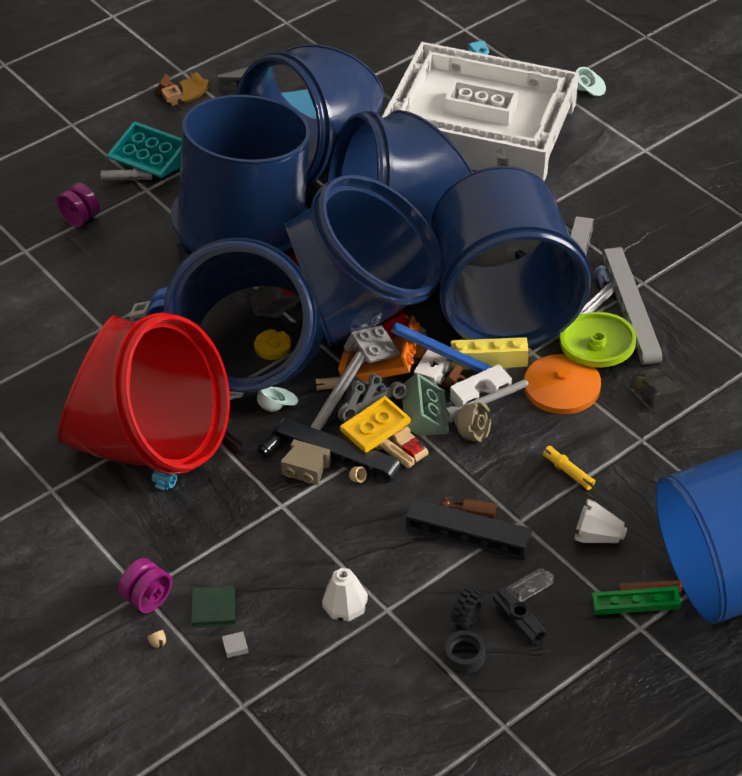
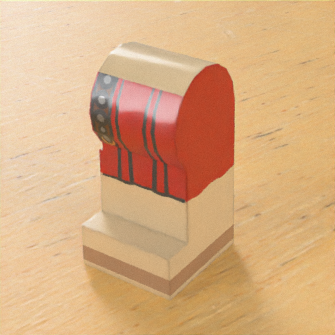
M408 426L403 427L392 435V442L412 456L415 463L428 455L426 446L410 433Z

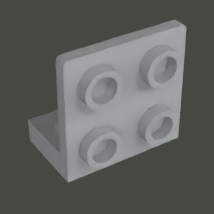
M382 325L351 332L344 345L347 353L361 350L368 363L400 355L399 350Z

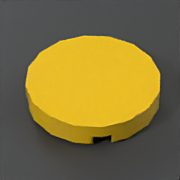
M266 330L256 337L254 349L259 357L266 360H276L289 353L291 340L289 335L283 331Z

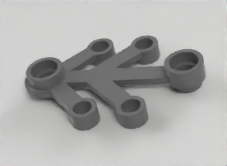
M373 373L368 378L370 384L362 401L356 404L360 394L365 391V385L360 381H355L352 384L353 393L348 403L343 404L338 410V418L345 423L383 396L387 398L393 396L401 399L406 395V386L400 382H394L390 385L389 389L373 396L377 387L382 382L381 376Z

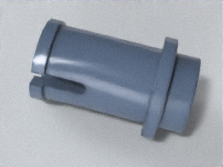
M603 265L596 267L594 272L598 278L600 288L604 287V283H611L608 277L609 270Z

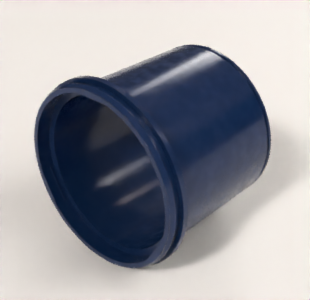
M227 95L200 102L186 113L182 123L179 194L173 202L170 212L173 231L185 248L194 252L202 246L220 239L241 237L270 244L288 256L294 254L284 222L287 223L308 210L305 206L310 128L305 118L299 112L284 103L269 98L252 95Z
M497 166L472 172L456 181L443 193L434 208L431 228L439 241L443 259V273L439 289L440 304L443 314L452 328L466 340L527 338L528 348L547 342L568 328L585 306L590 291L591 271L584 251L570 237L554 194L546 182L525 169ZM516 240H541L540 244L531 252L511 263L492 267L468 265L471 260L484 251Z

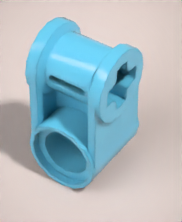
M484 40L468 44V51L486 55L489 53V48Z

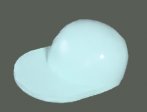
M580 67L575 71L579 73L577 90L587 91L593 96L604 94L606 89L605 83L596 73L586 67Z
M280 387L263 389L257 394V402L264 410L269 412H276L284 405H296L298 402V398L292 392Z

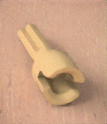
M390 437L374 447L377 451L384 450L407 468H411L415 463L412 456L390 441Z

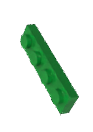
M677 587L592 592L591 597L594 615L676 610L681 608Z

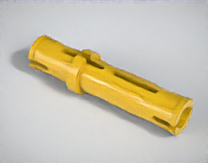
M552 446L546 447L551 452V455L545 450L543 451L542 455L554 463L558 470H563L586 490L592 488L586 483L587 481L594 486L595 479H592L570 462L566 455H561Z

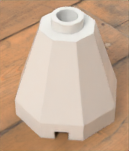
M587 499L586 504L589 506H584L576 528V530H579V533L575 534L574 539L583 543H618L620 539H624L627 528L624 527L625 523L597 502Z
M340 568L333 572L324 593L322 606L332 619L338 620V617L343 618V621H351L364 614L368 594L350 569Z

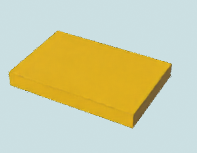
M383 396L342 424L340 431L362 451L367 453L411 422V418L386 396Z

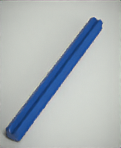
M394 323L391 332L477 373L492 368L477 359L404 325Z

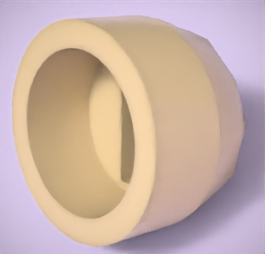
M353 467L349 472L350 479L356 483L364 482L367 476L364 467Z
M163 630L147 637L151 646L159 648V643L162 647L166 643V635Z

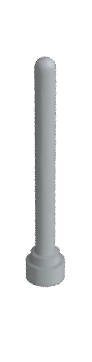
M522 380L469 403L483 402L487 404L523 389L529 383L527 380ZM464 405L459 407L449 406L444 409L445 417L449 423L455 421L459 410Z

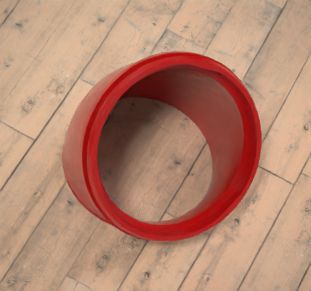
M155 313L144 316L136 322L113 315L99 331L77 373L61 415L57 433L58 443L99 458L132 465L148 466L165 474L186 473L201 466L216 452L221 444L227 428L230 410L228 379L223 361L214 343L197 324L179 315Z

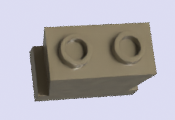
M294 439L291 443V450L281 460L282 475L319 485L324 467L329 468L331 464L330 449Z

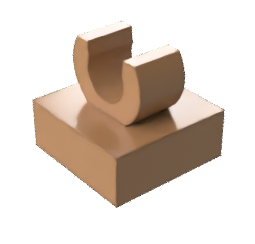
M177 85L161 89L167 103L171 102V106L178 105L177 100L182 99V93Z

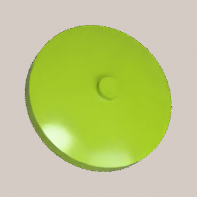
M589 312L580 314L568 328L560 333V346L564 354L578 364L589 367H609L625 361L632 355L636 347V332L633 326L620 316L606 312Z

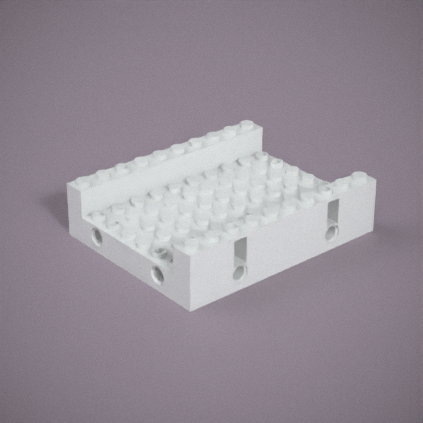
M421 42L382 118L396 110L412 112L429 121L443 132L459 149L472 170L478 171L497 166L517 167L530 171L545 181L551 151L567 113L572 114L576 105L579 73Z

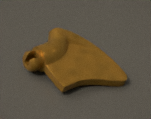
M195 71L194 74H190V78L180 81V86L183 89L182 103L191 102L206 93L210 87V80L203 79Z

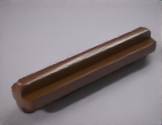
M680 580L619 583L618 591L677 587L680 593L682 592V583Z

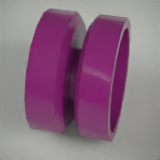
M77 182L56 198L57 207L61 215L74 227L82 226L100 212V204L97 197L83 183Z
M141 558L133 562L123 573L119 581L118 593L142 613H150L156 610L168 597L173 583L172 576L162 568H158L148 558Z

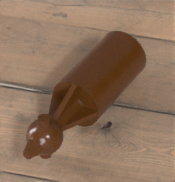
M444 497L443 500L435 503L496 519L498 504L493 502L464 499L451 503L447 497Z

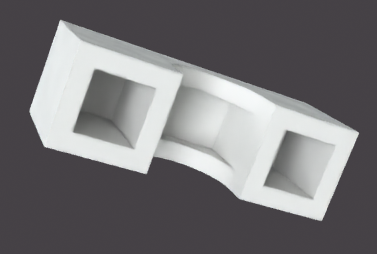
M496 365L450 386V400L455 406H462L479 399V393L481 392L491 394L512 385V378L500 365Z

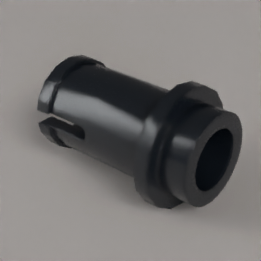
M275 434L271 435L266 442L258 446V454L263 458L270 457L272 451L281 444V439Z

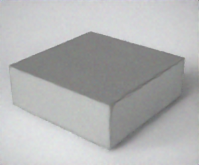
M243 631L222 636L227 658L248 653Z

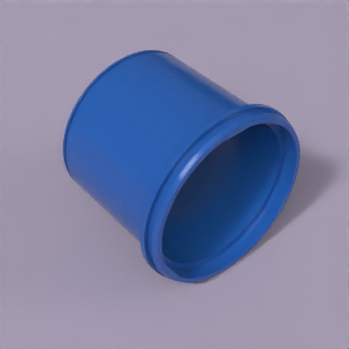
M742 449L661 477L657 481L655 489L658 523L677 579L681 581L682 589L694 609L710 624H716L742 615Z

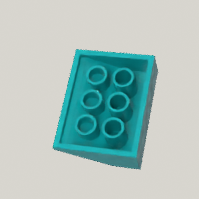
M134 121L106 156L109 159L162 178L180 168L182 138Z

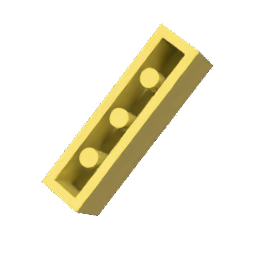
M527 338L451 340V348L491 367L500 365L502 368L528 367ZM452 361V369H453L458 363ZM458 364V365L461 366L463 369H469V368H467V367H465V366H462V365Z

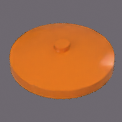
M554 354L538 359L530 365L524 377V380H527L529 383L524 388L528 399L538 408L555 414H573L589 408L598 399L601 390V378L596 368L578 364L565 354Z

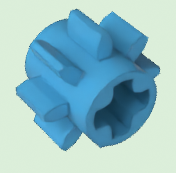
M154 470L152 481L156 482L155 488L161 490H168L169 487L172 488L177 481V474H165Z

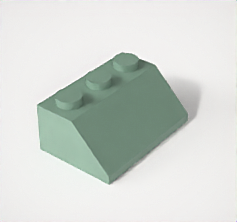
M416 373L403 383L407 388L406 395L402 398L403 412L411 418V422L406 426L410 428V432L418 436L448 434V420L444 414V409L446 408L444 389Z

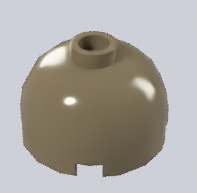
M468 403L459 410L455 418V425L463 438L481 442L482 438L486 439L488 437L491 419H488L487 413H490V410L485 403Z

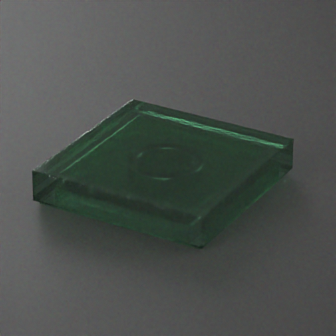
M235 586L193 588V627L235 624Z

